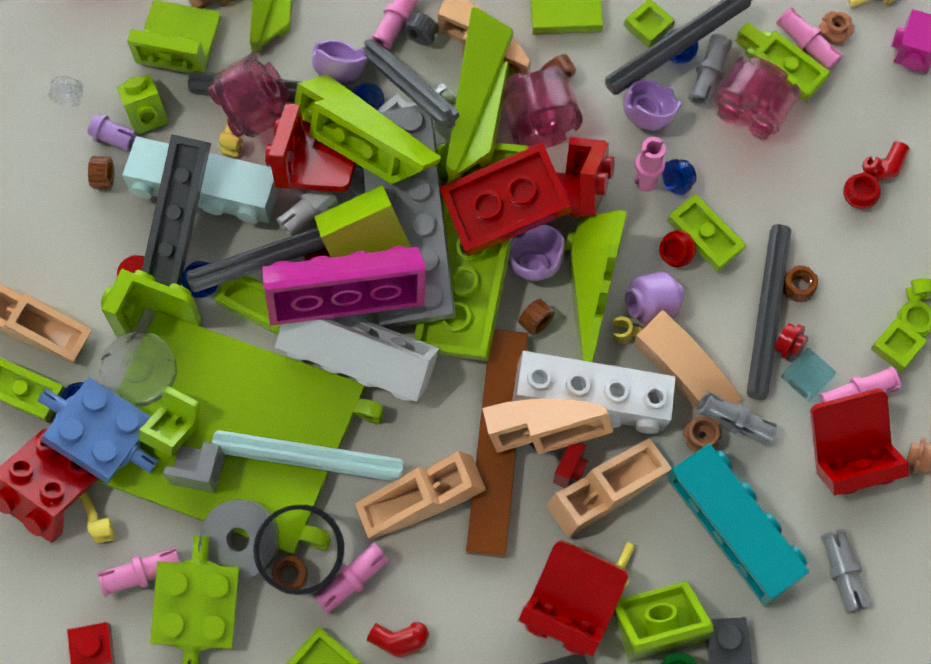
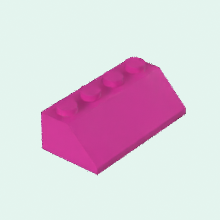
M395 246L387 251L372 253L356 251L348 256L333 258L317 256L310 261L294 263L278 261L271 266L262 267L270 326L424 306L426 268L418 247Z

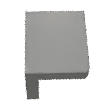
M204 442L202 450L181 446L178 450L174 467L166 466L163 475L171 485L216 493L226 456L217 444Z

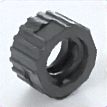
M416 12L411 14L403 30L406 36L413 40V42L429 46L438 33L439 26L430 16Z

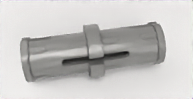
M711 35L702 62H698L696 67L697 77L688 97L689 101L694 102L696 106H710L718 80L723 79L725 73L723 66L732 46L731 39H728L726 44H724L727 39L724 35Z
M707 391L698 404V414L726 426L727 431L733 434L739 432L765 446L769 445L776 435V423L753 414L747 406L741 403L733 404Z
M845 529L836 530V534H833V531L820 536L832 566V570L829 573L831 579L837 581L846 608V614L854 613L856 609L861 611L871 607L859 575L862 568L860 562H855Z

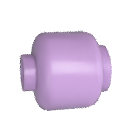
M656 272L635 278L625 293L627 311L633 318L646 325L662 310L671 318L677 316L681 303L684 300L682 286L666 272Z

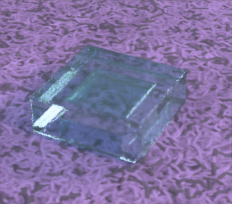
M807 347L782 373L781 378L810 402L837 372Z

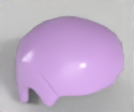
M339 40L316 42L312 54L313 68L318 75H329L342 85L355 82L363 73L367 61L364 49L360 48L356 51L351 45Z
M641 79L631 83L623 98V108L628 119L638 128L651 131L665 128L674 119L681 107V101H675L672 87H662L656 81Z
M548 223L526 231L519 237H513L508 264L515 274L528 281L534 282L548 279L555 275L562 266L565 253V239L559 229Z

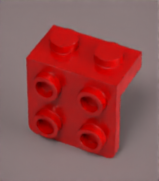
M285 104L281 118L275 120L273 143L267 145L265 152V162L267 167H271L275 188L332 192L347 191L351 185L356 163L311 137L309 132H305L300 104Z
M593 143L580 174L556 172L573 212L568 213L571 216L578 218L589 215L595 216L603 195H606L608 179L613 178L615 166L614 157H609V143Z
M877 388L819 403L811 408L810 417L816 472L834 496L852 494L858 489L877 484H889L896 479L909 476L908 461L892 445L888 396L882 389Z
M43 429L0 466V512L12 515L22 522L31 534L42 536L52 544L62 534L65 510L99 478L43 443L42 435L47 430Z
M563 540L557 541L551 550L534 592L523 607L518 621L525 624V628L538 637L547 638L550 636L563 642V647L573 654L579 656L588 654L593 657L626 586L629 574L624 568Z

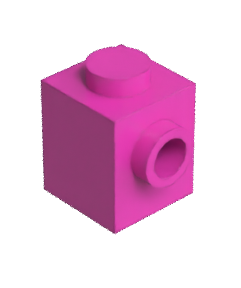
M912 9L904 27H897L891 47L897 48L893 60L894 63L901 64L910 70L928 72L931 66V14Z

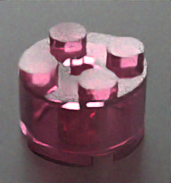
M251 52L215 74L214 83L208 86L212 100L217 105L222 106L228 116V126L237 137L246 135L253 138L273 127L275 120L281 118L286 104L285 101L290 99L288 89L277 70L270 62L263 65L258 60L262 56L258 52Z
M742 56L737 58L715 94V102L719 107L717 115L721 120L729 124H735L738 121L749 127L748 130L754 137L760 140H767L770 135L776 134L800 96V88L797 83L792 88L785 81L788 74L775 64L751 56L748 62H744Z
M552 65L544 70L531 72L526 75L522 73L514 74L506 80L507 88L503 92V110L513 141L517 145H519L520 141L526 143L531 148L543 142L545 148L552 147L567 139L565 133L572 128L576 132L581 127L583 116L569 77L563 73L560 66Z

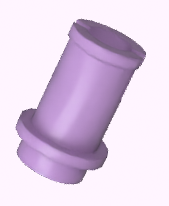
M95 115L88 127V135L93 137V141L100 142L102 140L128 153L131 151L132 147L130 146H133L134 140L138 135L137 131L110 121L107 115Z

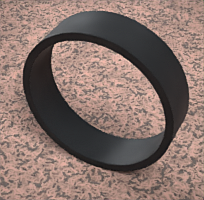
M291 505L277 510L262 523L254 541L255 564L264 580L277 590L295 595L310 594L328 585L338 574L345 553L343 535L337 523L326 512L310 505ZM290 510H306L319 515L330 525L337 541V558L331 572L323 581L307 589L293 590L277 584L266 573L260 559V541L266 527L278 515Z

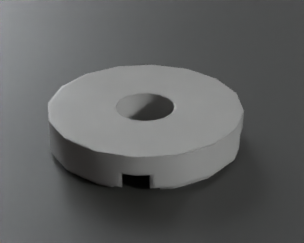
M243 499L223 502L211 510L202 524L200 533V545H202V536H210L208 561L219 566L240 567L239 579L258 575L259 571L254 560V541L260 526L271 515V512L256 501ZM275 519L266 527L260 541V559L264 569L271 565L278 554L279 529ZM236 528L244 529L249 535V545L244 550H239L232 544L231 535Z

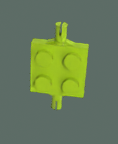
M193 535L191 560L180 563L157 562L150 644L172 645L183 650L182 664H190V659L191 664H199L200 651L209 648L233 649L240 567L219 566L208 561L210 536H202L200 552L201 536Z

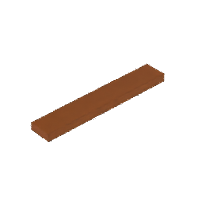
M494 330L489 360L486 366L482 408L513 400L517 363L522 351H527L528 333ZM483 410L481 411L476 466L486 490L472 497L466 554L505 558L517 447L499 453L496 452L488 434Z

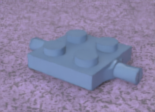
M88 377L76 394L67 400H64L48 388L44 389L43 393L39 396L37 402L56 413L54 422L42 435V442L105 483L109 484L118 470L130 461L149 474L157 465L159 459L140 449L141 441H139V429L151 416L92 378Z

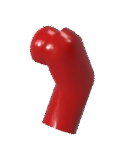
M896 141L893 142L885 159L875 157L873 160L872 156L867 157L862 163L863 173L874 176L877 181L896 177L900 173L910 151L909 146L903 142Z
M413 622L410 624V627L395 633L375 623L366 641L394 657H404L420 651L425 646L426 639L429 637V631L420 622Z

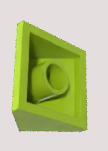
M383 185L314 216L321 239L331 258L348 256L356 251H367L369 253L387 251L395 246L411 248Z
M688 581L621 598L614 610V616L628 662L705 642L714 631L712 622Z

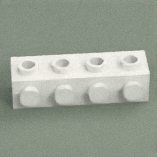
M353 315L281 324L275 348L285 351L291 358L312 361L321 365L327 372L343 373L356 378V381L364 386H377L390 391L398 399L416 402L428 387L439 352L438 347Z
M522 351L517 363L512 401L566 399L606 406L612 428L627 425L636 427V431L641 433L655 434L663 431L671 421L676 376Z

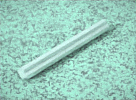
M221 430L214 433L212 444L219 445L225 455L395 481L402 477L404 471V462L400 458Z

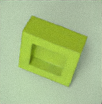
M646 0L625 19L624 27L650 48L674 27L675 19L653 0Z
M896 317L873 344L871 350L899 372H902L927 340Z

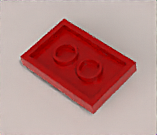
M543 142L439 187L468 257L573 212Z

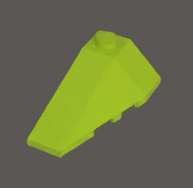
M616 210L595 214V216H585L579 218L576 231L569 229L565 251L571 252L569 268L579 358L582 361L593 362L627 211Z

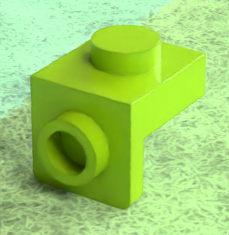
M150 74L143 77L135 76L129 78L124 84L116 86L132 128L137 131L138 135L168 124L169 120Z
M167 387L162 392L161 407L139 429V441L172 457L198 428L200 403L185 393Z

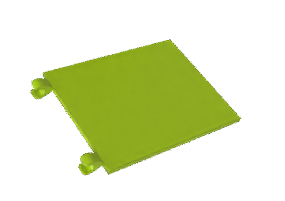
M158 311L117 393L118 396L151 417L161 407L162 392L167 387L191 396L200 403L198 428L182 446L202 450L204 442L212 443L213 435L218 430L340 449L354 415L373 424H379L384 415L380 403L361 399L365 386L356 381ZM141 442L140 449L159 459L150 474L130 461L118 470L109 484L101 479L96 482L204 522L211 510L223 502L238 499L256 501L268 509L271 514L291 505H310L315 507L330 471L225 455L226 458L216 493L171 485L163 473L166 466L174 467L178 451L170 457ZM290 510L274 518L278 523L279 529L278 550L294 556L300 541L320 551H326L331 538L327 531L307 525L312 514L310 511ZM236 528L232 532L249 539L248 533L242 528Z

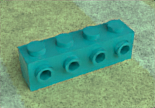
M708 443L672 468L667 480L765 607L800 582L810 572L806 567L807 560L798 547L795 545L790 546L780 534L782 533V528L775 517L770 513L765 514L755 502L757 501V496L750 485L745 481L740 482L731 471L733 467L728 457L721 450L716 451Z

